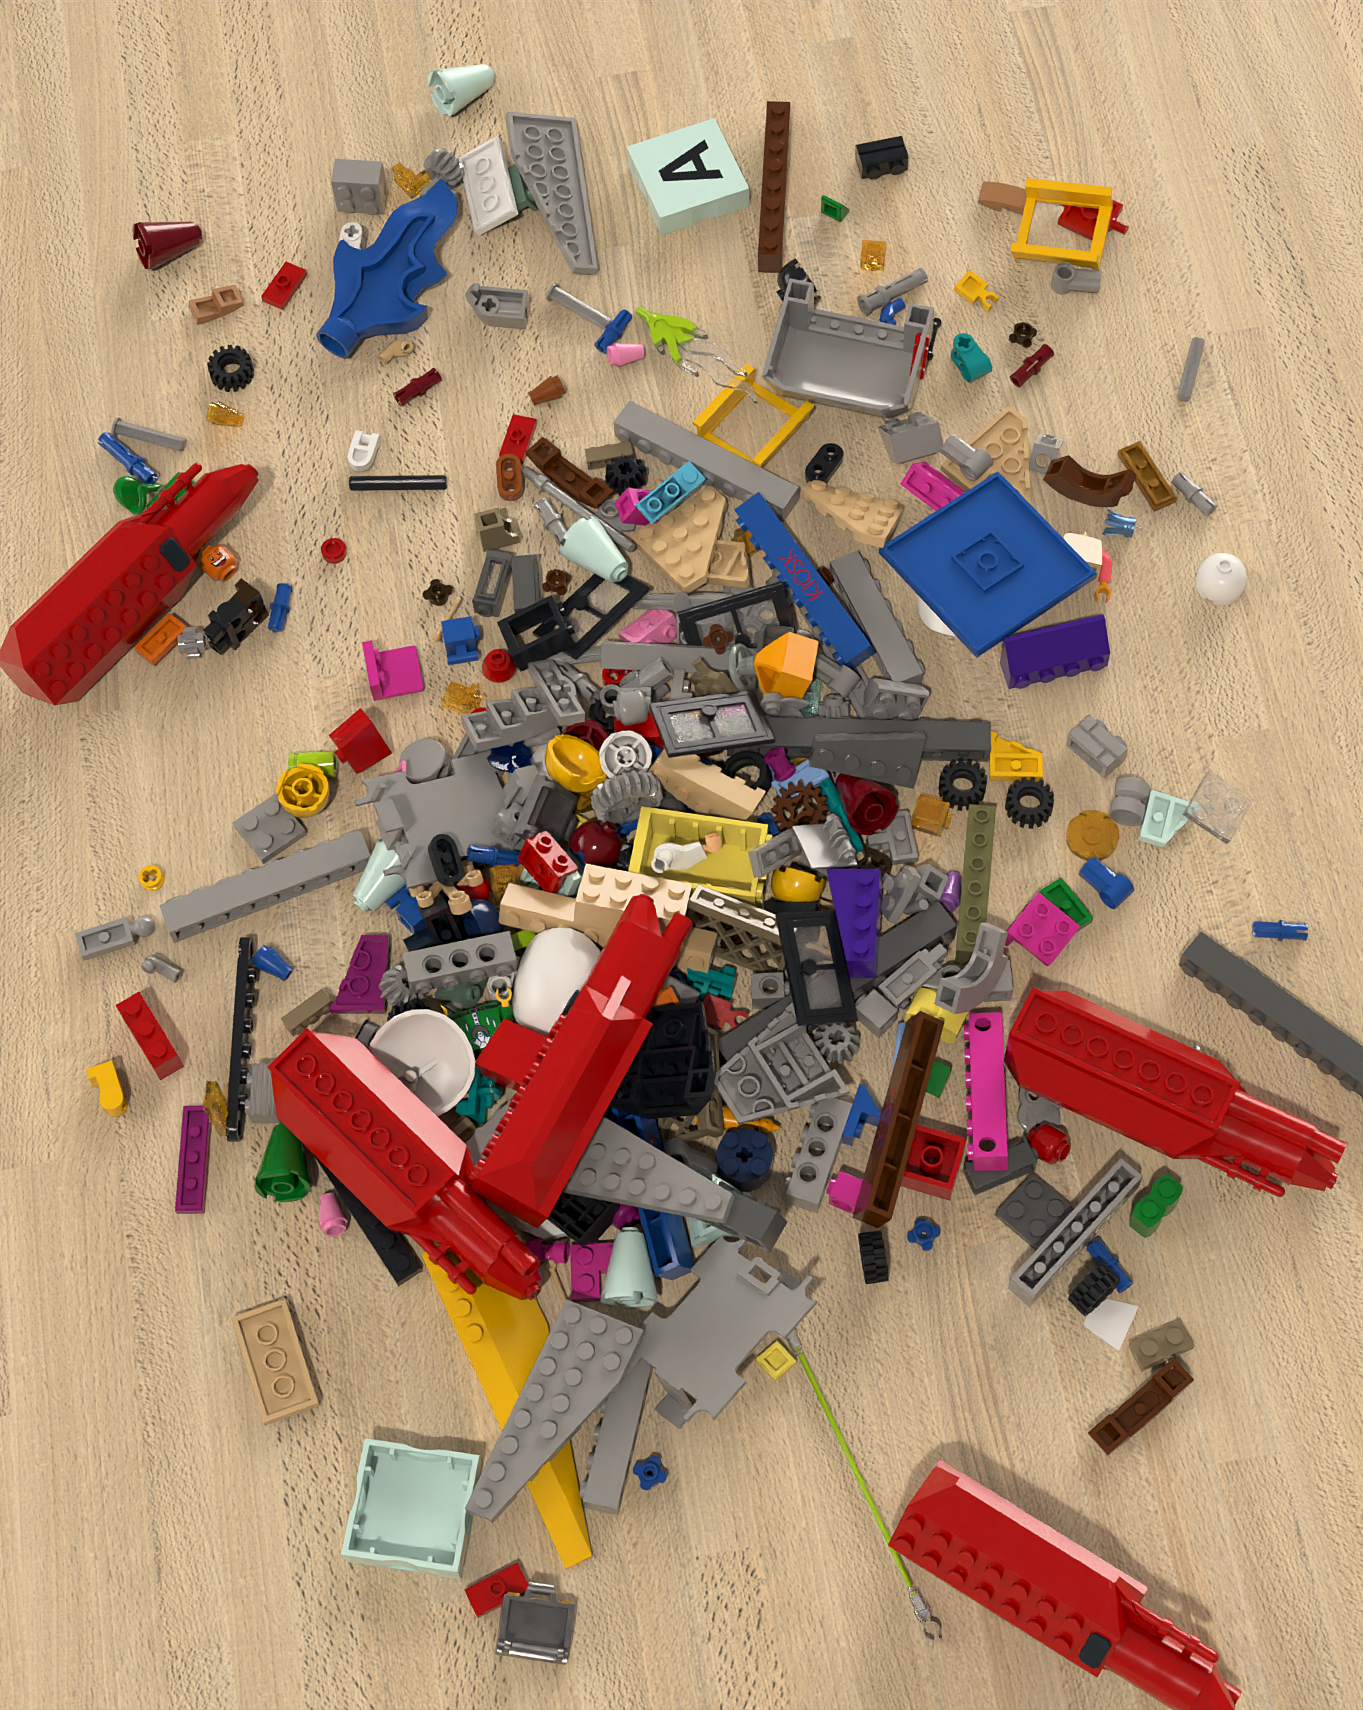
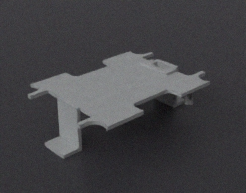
M491 750L452 759L450 763L454 770V775L428 782L411 784L408 782L404 771L363 780L361 783L366 786L368 794L364 798L354 800L355 806L373 803L379 818L376 824L388 851L394 849L401 863L398 867L383 870L384 876L393 874L402 876L406 881V889L438 881L428 853L430 841L438 834H446L453 838L460 858L470 856L466 854L470 844L488 848L496 846L497 849L516 851L520 854L525 841L520 839L512 849L491 832L498 823L495 818L504 806L509 809L514 802L524 806L536 774L539 775L536 766L531 765L515 769L503 789L496 773L511 770L513 765L512 763L504 765L495 763L491 758ZM437 848L440 853H444L442 849Z
M721 1235L690 1269L693 1274L700 1278V1282L676 1310L666 1319H662L651 1312L638 1328L644 1330L645 1335L626 1376L642 1359L656 1369L654 1373L666 1390L667 1395L657 1405L655 1411L678 1429L686 1422H689L696 1413L702 1411L710 1413L714 1421L746 1385L747 1382L738 1376L736 1371L751 1352L771 1332H775L786 1339L818 1303L817 1300H810L806 1297V1289L814 1281L813 1277L808 1275L801 1283L781 1268L778 1271L757 1256L753 1261H750L740 1253V1250L747 1241L740 1239L737 1242L731 1243L727 1242L724 1236ZM758 1268L766 1284L750 1274L751 1271L754 1272ZM684 1391L697 1400L694 1405L691 1404Z

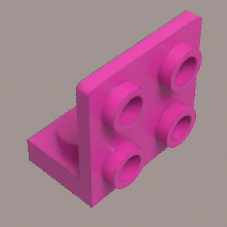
M372 640L362 642L369 685L374 701L424 691L416 646L380 652L379 649L374 650Z
M1038 892L1006 930L1008 934L1005 946H1009L1015 941L1044 965L1050 966L1080 926Z

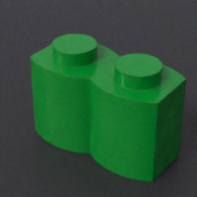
M1168 1174L1160 1177L1153 1184L1150 1194L1143 1197L1136 1204L1129 1226L1144 1238L1152 1235L1159 1228L1162 1218L1169 1215L1176 1208L1183 1191V1186Z

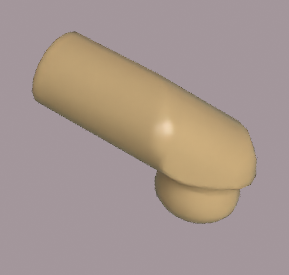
M394 340L377 357L380 362L387 364L393 357L410 355L413 351V344L408 340Z

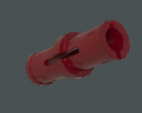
M1043 344L1031 357H1026L1023 365L1010 375L1011 382L1020 388L1032 375H1037L1041 371V367L1054 356L1052 348L1047 344ZM1037 360V363L1026 371Z
M432 368L422 376L411 379L408 385L394 392V399L402 407L418 395L420 397L423 396L426 390L441 382L442 378L438 371L436 372V369Z

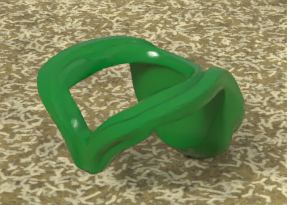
M123 476L115 482L113 493L119 504L133 515H138L142 513L147 504L146 494L157 492L161 484H142L132 477Z

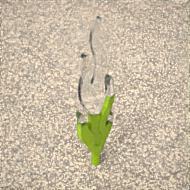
M642 306L636 309V315L646 321L653 344L661 355L665 354L664 343H666L672 360L681 370L698 377V370L688 362L694 363L705 370L716 385L743 391L749 395L755 404L758 403L756 392L749 383L728 375L718 366L717 362H722L735 375L742 377L748 375L747 370L738 367L723 347L713 342L705 341L708 339L707 332L699 329L692 322L682 317L657 313L651 314ZM684 333H688L696 338L690 337Z

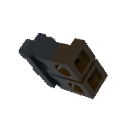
M242 578L234 585L237 592L231 599L220 604L217 612L212 610L208 614L211 623L203 630L207 638L210 639L208 642L209 646L220 655L229 646L236 651L240 647L239 642L245 640L269 616L260 592Z

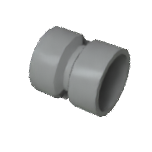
M1133 777L1118 779L1114 791L1116 798L1112 800L1109 817L1121 825H1140L1143 822L1146 809L1145 804H1147L1149 797V784Z

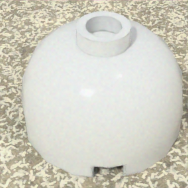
M1216 553L1206 557L1198 567L1195 577V587L1199 595L1203 599L1212 600L1213 604L1229 605L1236 602L1241 597L1247 584L1245 566L1237 557L1228 553Z
M620 731L611 734L604 740L600 748L601 767L609 778H613L614 775H621L623 772L630 773L632 770H635V772L643 770L646 773L652 764V751L649 743L643 736L633 731Z

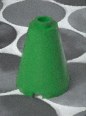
M281 1122L274 1126L255 1178L254 1187L256 1192L263 1198L267 1199V1195L276 1197L275 1201L293 1202L304 1198L305 1192H310L311 1181L303 1143Z

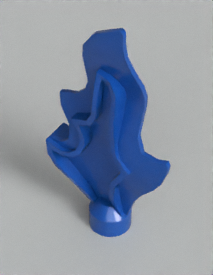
M440 179L425 195L405 203L394 210L387 219L375 243L363 251L350 246L344 239L339 241L333 257L334 301L329 318H327L316 333L320 344L332 354L340 358H348L360 339L375 335L407 334L419 329L428 319L427 306L415 303L414 300L422 289L439 283L447 276V272L436 262L433 251L437 242L452 227L457 218L456 197L444 180Z

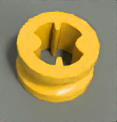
M155 865L145 866L138 875L139 882L148 891L160 889L165 881L163 873ZM148 875H155L156 880L154 882L152 880L148 881L146 877Z

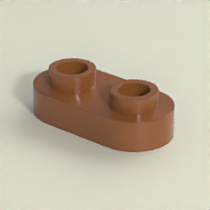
M504 454L496 461L498 493L502 499L514 501L520 498L523 493L521 462L514 454Z

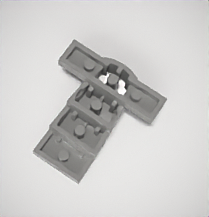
M553 659L528 663V673L537 687L511 690V699L486 702V711L461 715V724L476 752L519 742L558 726H571L575 723L585 722V712L577 700L574 684L570 679L562 676Z

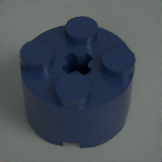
M741 1128L727 1132L723 1136L716 1154L717 1170L720 1178L741 1192H752L760 1188L770 1178L773 1170L772 1148L765 1134L753 1129ZM742 1158H748L747 1162L743 1163Z

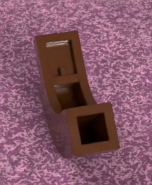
M1067 455L1051 460L1043 480L1055 491L1071 500L1094 507H1114L1118 505L1121 497L1129 495L1132 491L1137 474L1131 469L1110 475L1093 473L1080 466L1071 456Z

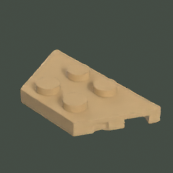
M716 540V551L713 562L709 566V577L705 584L749 588L748 551L745 543ZM660 571L663 579H669Z

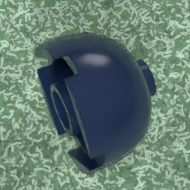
M480 898L470 899L472 908L468 912L459 915L460 922L457 923L463 940L503 932V924L499 923L500 909L496 908L488 900Z

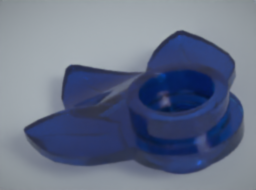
M522 740L515 742L512 747L504 745L492 748V755H489L487 760L495 769L509 772L512 775L515 769L531 766L532 752L530 748L523 744L524 741Z

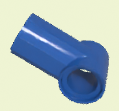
M1096 857L1090 858L1079 871V876L1099 893L1100 899L1111 909H1116L1135 891L1134 886L1125 876L1114 874Z

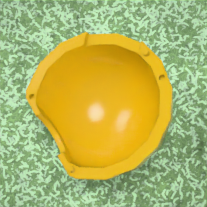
M566 734L556 735L548 742L544 755L547 773L554 781L567 790L575 793L587 792L595 789L597 785L602 784L608 777L602 770L599 751L589 743Z

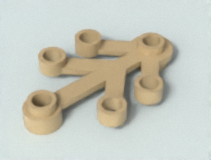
M462 861L464 876L457 885L474 887L482 884L484 880L481 871L474 869L472 861ZM439 881L432 882L431 884L433 885L428 891H426V887L430 883L409 888L410 895L416 897L421 908L431 906L441 890L449 898L448 904L452 914H464L472 908L470 898L464 891H458L454 886H445Z

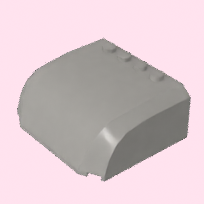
M790 278L762 377L780 396L807 400L813 403L885 418H894L909 411L913 405L920 382L927 335L930 336V345L933 334L934 308L910 303L904 327L814 309V283ZM922 333L914 365H911L914 345H917L914 344L915 335Z

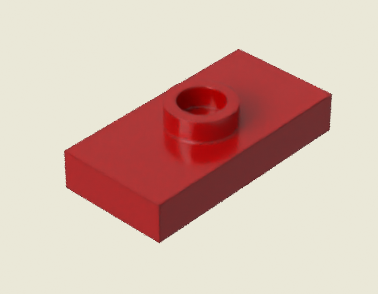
M285 261L261 295L262 301L283 310L306 278V270Z
M513 414L499 457L504 454H514L523 464L526 458V451L529 449L537 425V420Z
M517 1562L465 1589V1593L477 1618H480L501 1607L503 1596L508 1592L519 1593L520 1596L524 1595L528 1583Z

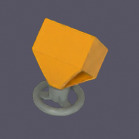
M788 632L763 648L755 656H752L750 650L745 645L737 643L730 649L728 657L731 679L738 691L755 689L758 677L763 695L766 693H779L784 698L794 697L802 699L812 681L819 641ZM737 653H738V661H739V662H738V665H737V667H736V656H737ZM740 677H744L749 683L747 687L743 685Z

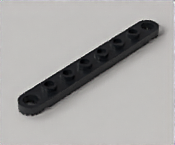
M240 937L238 948L241 949L238 950V953L241 954H239L237 959L227 1099L228 1116L226 1127L228 1128L226 1131L228 1132H226V1139L228 1142H240L243 1110H245V1099L248 1098L247 1094H244L247 1074L249 1073V1068H246V1060L251 1058V1043L248 1042V1033L253 1032V1019L249 1016L250 1008H254L255 995L254 992H251L252 983H256L257 977L256 967H253L252 962L254 957L252 937Z

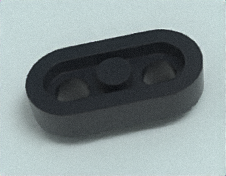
M827 443L821 446L806 466L805 480L807 483L814 480L823 481L826 484L829 482L843 462V450L839 445ZM815 470H820L821 472H820V473H815L814 471H815Z
M438 834L430 841L428 853L437 880L445 886L452 887L457 885L464 876L463 864L453 838L446 834ZM437 848L442 849L444 853H440Z

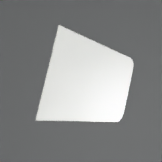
M1106 1299L1087 1315L1084 1326L1119 1351L1139 1306Z

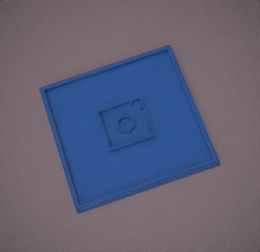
M998 471L887 542L884 548H879V554L976 658L1003 641L1004 637H1009L1097 577V572Z

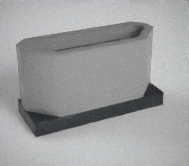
M365 1019L355 1038L368 1048L379 1030V1026Z

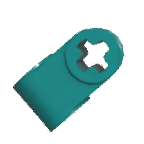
M961 333L955 336L951 359L967 382L970 383L992 372L990 359L983 353L971 335Z

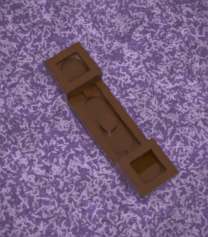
M544 437L540 438L526 451L527 457L554 484L574 499L589 507L598 509L614 494V490L597 477L594 479L590 478L561 456V450Z
M1173 1358L1146 1385L1090 1430L1088 1435L1107 1456L1110 1455L1162 1412L1194 1379Z

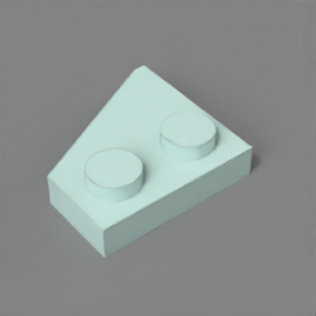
M1151 790L1137 840L1163 848L1197 812L1200 805Z

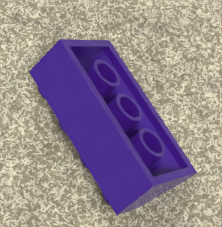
M1104 614L1004 637L1000 665L1008 689H1022L1030 684L1038 682L1048 683L1055 678L1063 676L1073 677L1081 672L1089 670L1099 671L1108 666L1110 648Z

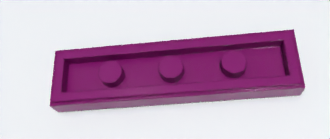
M211 1105L183 1106L175 1203L176 1214H204L212 1119Z

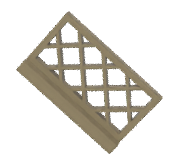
M701 885L697 886L688 903L687 918L694 923L692 927L706 930L705 926L713 924L718 932L717 940L723 939L728 947L727 949H722L716 945L714 956L757 973L784 971L785 961L782 949L775 950L770 942L773 941L781 945L775 914ZM695 911L706 915L709 919L700 921ZM720 921L732 925L733 929L725 931ZM794 928V933H795V934H796L798 928ZM745 931L755 934L759 938L751 941ZM738 934L743 943L735 946L729 936ZM763 944L769 953L760 955L755 946ZM748 949L753 958L747 959L739 951ZM773 958L778 966V970L768 967L765 961Z
M708 1027L716 1073L720 1069L718 1031ZM715 1085L711 1100L698 1115L686 1116L682 1124L676 1119L677 1117L658 1118V1128L663 1148L665 1143L672 1138H680L685 1142H689L705 1136L716 1138L724 1135L722 1098ZM696 1116L698 1130L691 1132L688 1127ZM674 1123L679 1129L672 1138L668 1139V1130Z

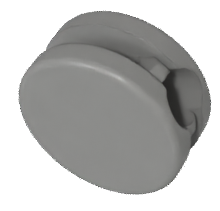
M420 739L411 743L402 752L399 764L402 760L406 761V778L411 784L448 777L451 770L450 757L443 746L434 739Z

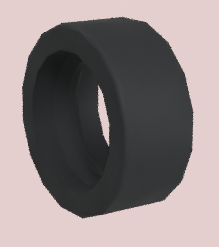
M741 751L731 755L721 767V773L730 778H733L735 773L744 767H757L760 770V776L749 787L753 790H756L758 787L766 791L765 794H767L771 787L772 774L770 768L759 754L752 751Z

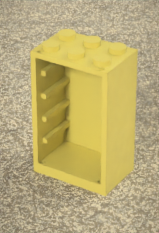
M641 806L628 872L692 884L691 896L697 886L701 885L762 909L764 902L763 889L767 885L768 874L763 877L754 878L748 852L773 838V835H768V824ZM717 833L720 836V850L717 852H705L707 858L687 870L667 869L663 873H658L652 869L651 862L654 858L655 849L663 843L670 842L683 846L699 841L702 846L706 844V835Z

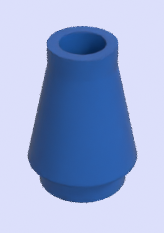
M263 945L252 959L257 969L280 978L282 981H286L293 972V968L287 964L272 946L267 947Z

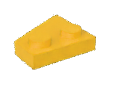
M990 731L989 781H1021L1024 777H1026L1027 781H1030L1031 777H1035V782H1039L1040 779L1043 780L1042 753L1034 749L1025 748L1014 740L1012 742L1006 741L998 737V733Z

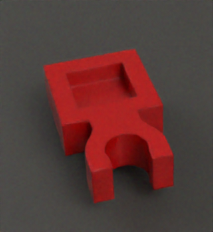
M708 993L703 1001L707 1023L719 1028H723L726 1022L733 1029H736L739 1026L735 1024V1018L737 1016L747 1018L749 1014L744 1011H731V1002Z

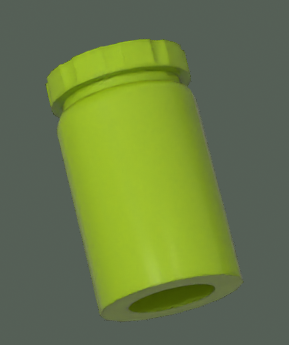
M334 751L289 754V771L296 768V765L309 764L321 769L326 778L336 777L337 759Z

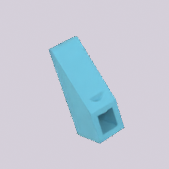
M688 461L635 506L653 524L696 493L706 478Z

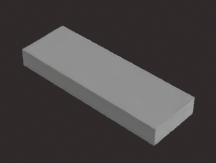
M793 829L783 831L748 852L754 878L765 876L802 853Z

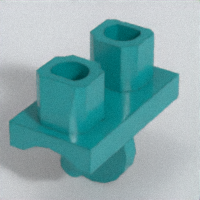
M712 963L708 973L687 968L686 984L701 992L700 1001H704L707 993L731 1001L736 979V970L734 968L724 966L720 972L711 970Z
M475 1067L474 1078L467 1091L469 1093L468 1100H461L457 1103L456 1113L459 1116L464 1115L468 1119H473L479 1124L486 1123L487 1108H493V1101L500 1100L502 1092L494 1088L495 1081L484 1077L480 1070Z

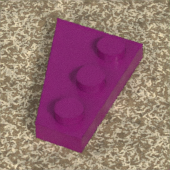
M361 935L349 963L350 967L339 986L338 995L329 1009L331 1014H385L386 998L381 997L383 991L378 986L382 981V975L388 970L390 940L388 935Z

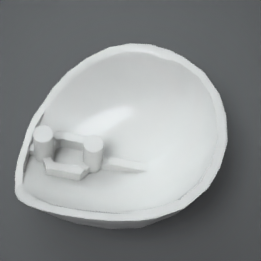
M551 928L538 933L529 942L521 958L513 985L511 999L516 1024L552 1039V1037L548 1036L549 1031L563 1012L575 990L580 991L601 953L591 939L571 928Z
M429 1009L410 1010L393 1017L377 1031L368 1048L437 1117L450 1110L464 1097L474 1078L475 1058L465 1033L450 1018Z

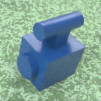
M472 617L441 621L448 666L479 661L476 641L481 639L478 625L473 626Z
M405 885L387 899L385 904L391 910L400 904L395 909L398 920L414 935L427 927L417 907L416 897L409 896V889H406L407 885Z

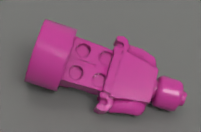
M542 1238L526 1241L527 1248L540 1261L553 1260L554 1263L565 1264L568 1262V1241L543 1243L541 1241Z

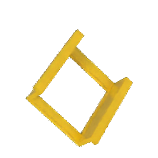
M1027 178L1025 184L1027 198L1017 242H1012L1010 250L1013 254V259L1021 258L1054 263L1067 262L1071 265L1093 267L1099 271L1113 210V188ZM1036 202L1099 209L1090 251L1027 244Z
M746 364L693 421V425L697 427L698 436L763 468L800 426L809 420L810 412L814 409V405L806 400L799 409L756 383L755 368ZM749 392L791 417L753 459L711 434Z

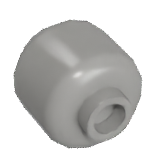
M639 689L618 693L616 700L613 701L616 721H621L625 726L646 722L648 712H651L649 708L651 704L650 697H644L643 692Z

